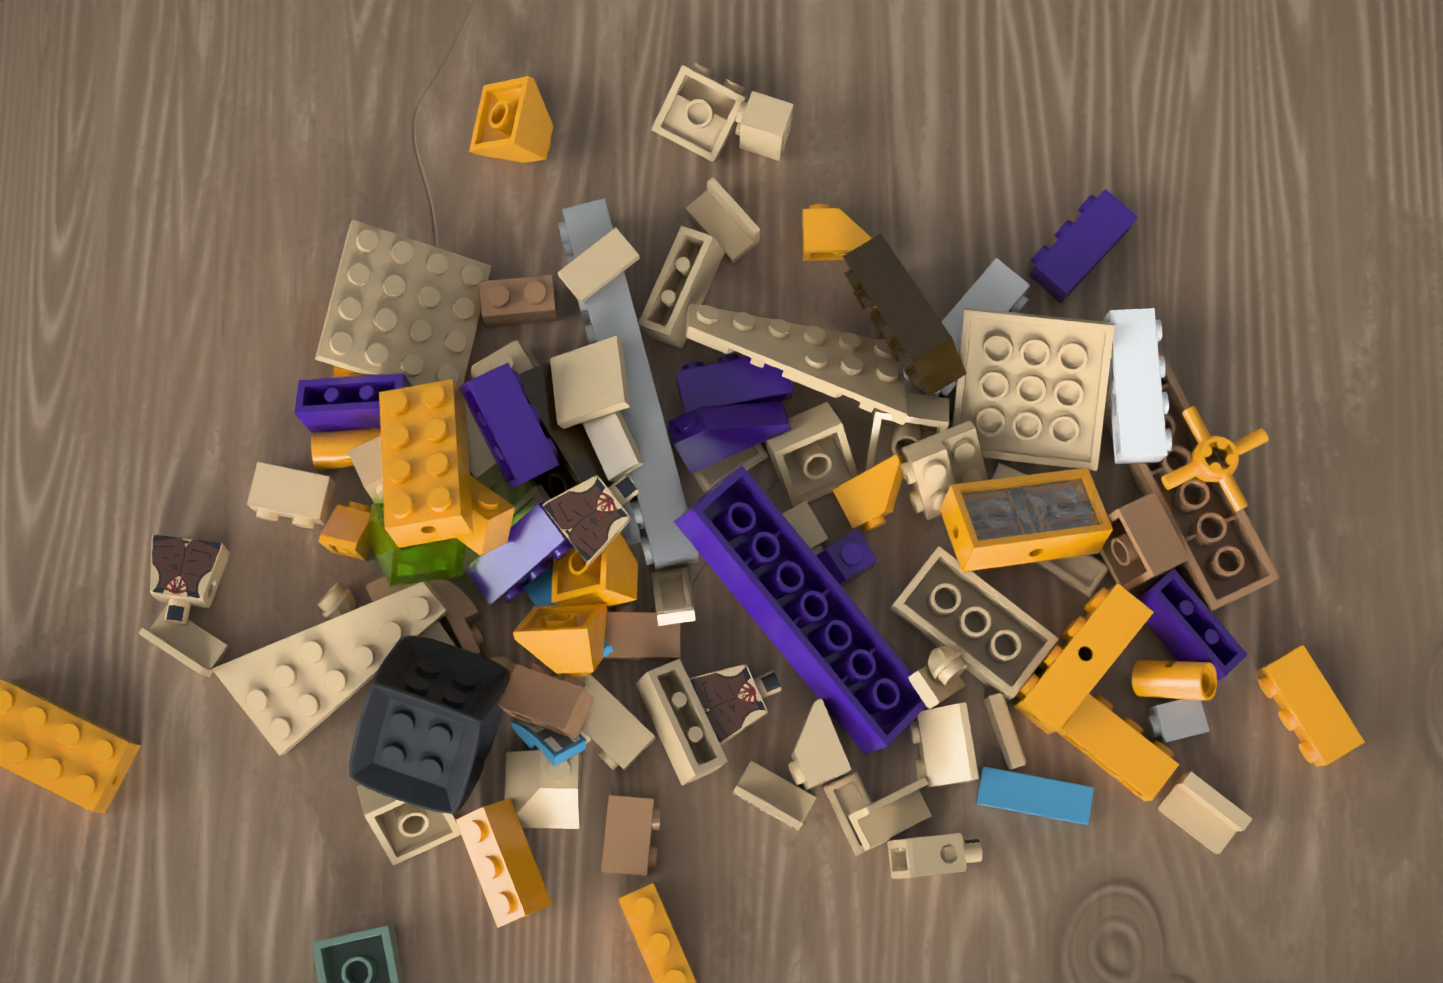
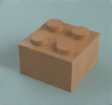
M1155 492L1120 507L1108 515L1113 530L1102 547L1100 554L1116 584L1118 583L1127 591L1161 576L1190 559L1186 552L1184 540L1176 533L1168 518V511L1165 505L1159 501Z

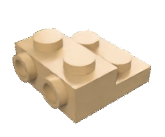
M696 62L692 68L682 65L651 130L712 162H717L731 131L735 130L738 124L736 117L742 101L748 103L749 97L743 95L745 87L727 78L724 84L712 79L714 71Z
M971 421L902 447L905 463L901 464V469L909 485L912 484L913 492L909 493L911 504L915 512H922L927 520L941 515L939 509L950 485L988 480L976 428Z

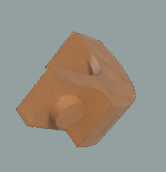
M404 571L386 575L365 585L372 602L422 581H427L450 609L444 617L451 624L462 649L484 657L481 647L486 645L485 639L477 624L472 627L469 625L470 622L482 616L471 599L452 582L427 572Z

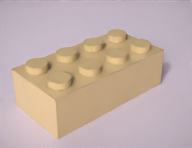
M938 546L889 609L936 647L948 646L955 651H960L963 654L962 660L967 664L966 670L995 693L1003 694L1007 702L1015 697L1059 639L972 571L962 572L958 560L940 546Z

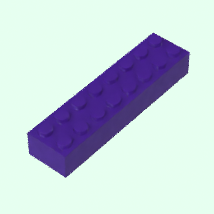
M743 465L721 478L673 521L819 699L822 698L825 707L864 754L888 747L926 707L909 681L908 677L912 675V672Z

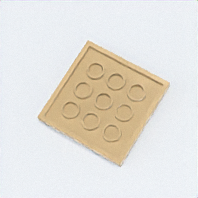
M352 220L349 225L315 360L367 376L404 373L412 386L453 379L459 389L464 383L481 312L479 281L488 280L491 265Z
M965 308L960 358L967 374L957 379L953 427L967 421L972 422L976 428L983 458L1077 469L1088 468L1089 470L1097 471L1115 323Z

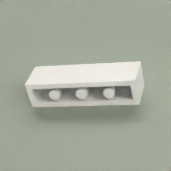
M997 258L942 321L953 338L959 355L965 308L1019 313L1029 301L1025 294L1030 284ZM903 367L904 377L909 380L904 371L905 367ZM957 380L931 396L938 397L942 393L947 397L957 386ZM921 385L917 387L926 394Z
M1155 308L1110 310L1103 319V322L1115 323L1108 378L1115 464L1160 462L1168 455L1167 451H1171L1172 448L1171 430L1169 428L1165 429L1164 414H1168L1169 400L1167 392H1162L1161 378L1165 377L1164 356H1159L1158 342H1161L1162 324L1160 319H1155Z

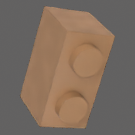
M553 275L479 281L482 317L486 328L558 321Z
M614 606V612H607L605 639L614 650L605 656L607 661L681 660V623L658 626L656 606L651 607V612H636L635 606Z
M532 663L530 668L516 664L498 706L512 717L577 740L594 700V697L584 689L585 683L568 675H564L563 680L552 677V671Z
M616 795L608 796L601 872L648 876V868L656 869L658 846H651L652 830L659 831L661 808L654 807V799Z

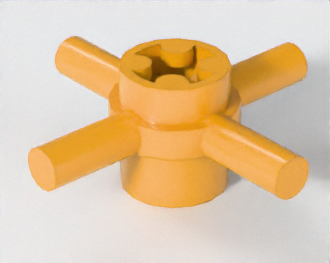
M1195 406L1184 410L1182 415L1198 444L1192 452L1191 463L1161 477L1165 488L1170 490L1197 477L1205 482H1219L1235 512L1249 506L1232 474L1238 466L1239 455L1268 441V435L1265 430L1260 428L1231 442L1224 437L1211 436ZM1212 450L1218 453L1217 456L1220 458V462L1224 463L1222 468L1218 462H1213L1210 466L1206 462V458L1212 454Z

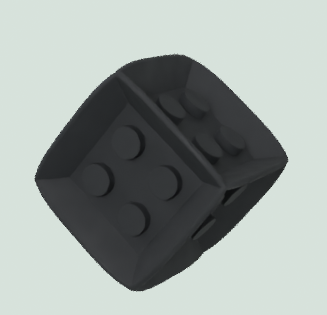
M405 636L401 638L377 670L373 685L365 699L350 754V778L372 791L416 807L439 813L454 814L465 805L483 771L485 759L494 743L503 709L498 704L509 682L510 671L489 658L441 641L421 636Z

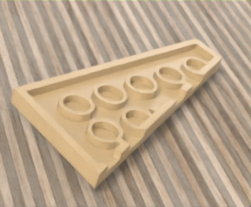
M689 303L686 312V338L725 354L732 353L733 351L739 352L751 358L750 364L763 369L766 363L783 370L782 377L834 398L845 395L861 402L859 408L871 413L874 408L892 414L891 421L904 425L908 413L903 364L901 361L897 362L886 344V339L878 340L857 336L849 332L842 333L822 329L818 326H805L786 322L782 319H769L750 315L746 312H733L717 309L709 305Z
M422 581L212 668V671L279 756L285 755L376 675L386 656L401 638L405 636H422L446 615L450 609L427 581Z

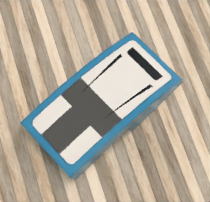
M520 719L511 721V727L532 751L539 748L554 766L586 749V739L580 733L577 740Z

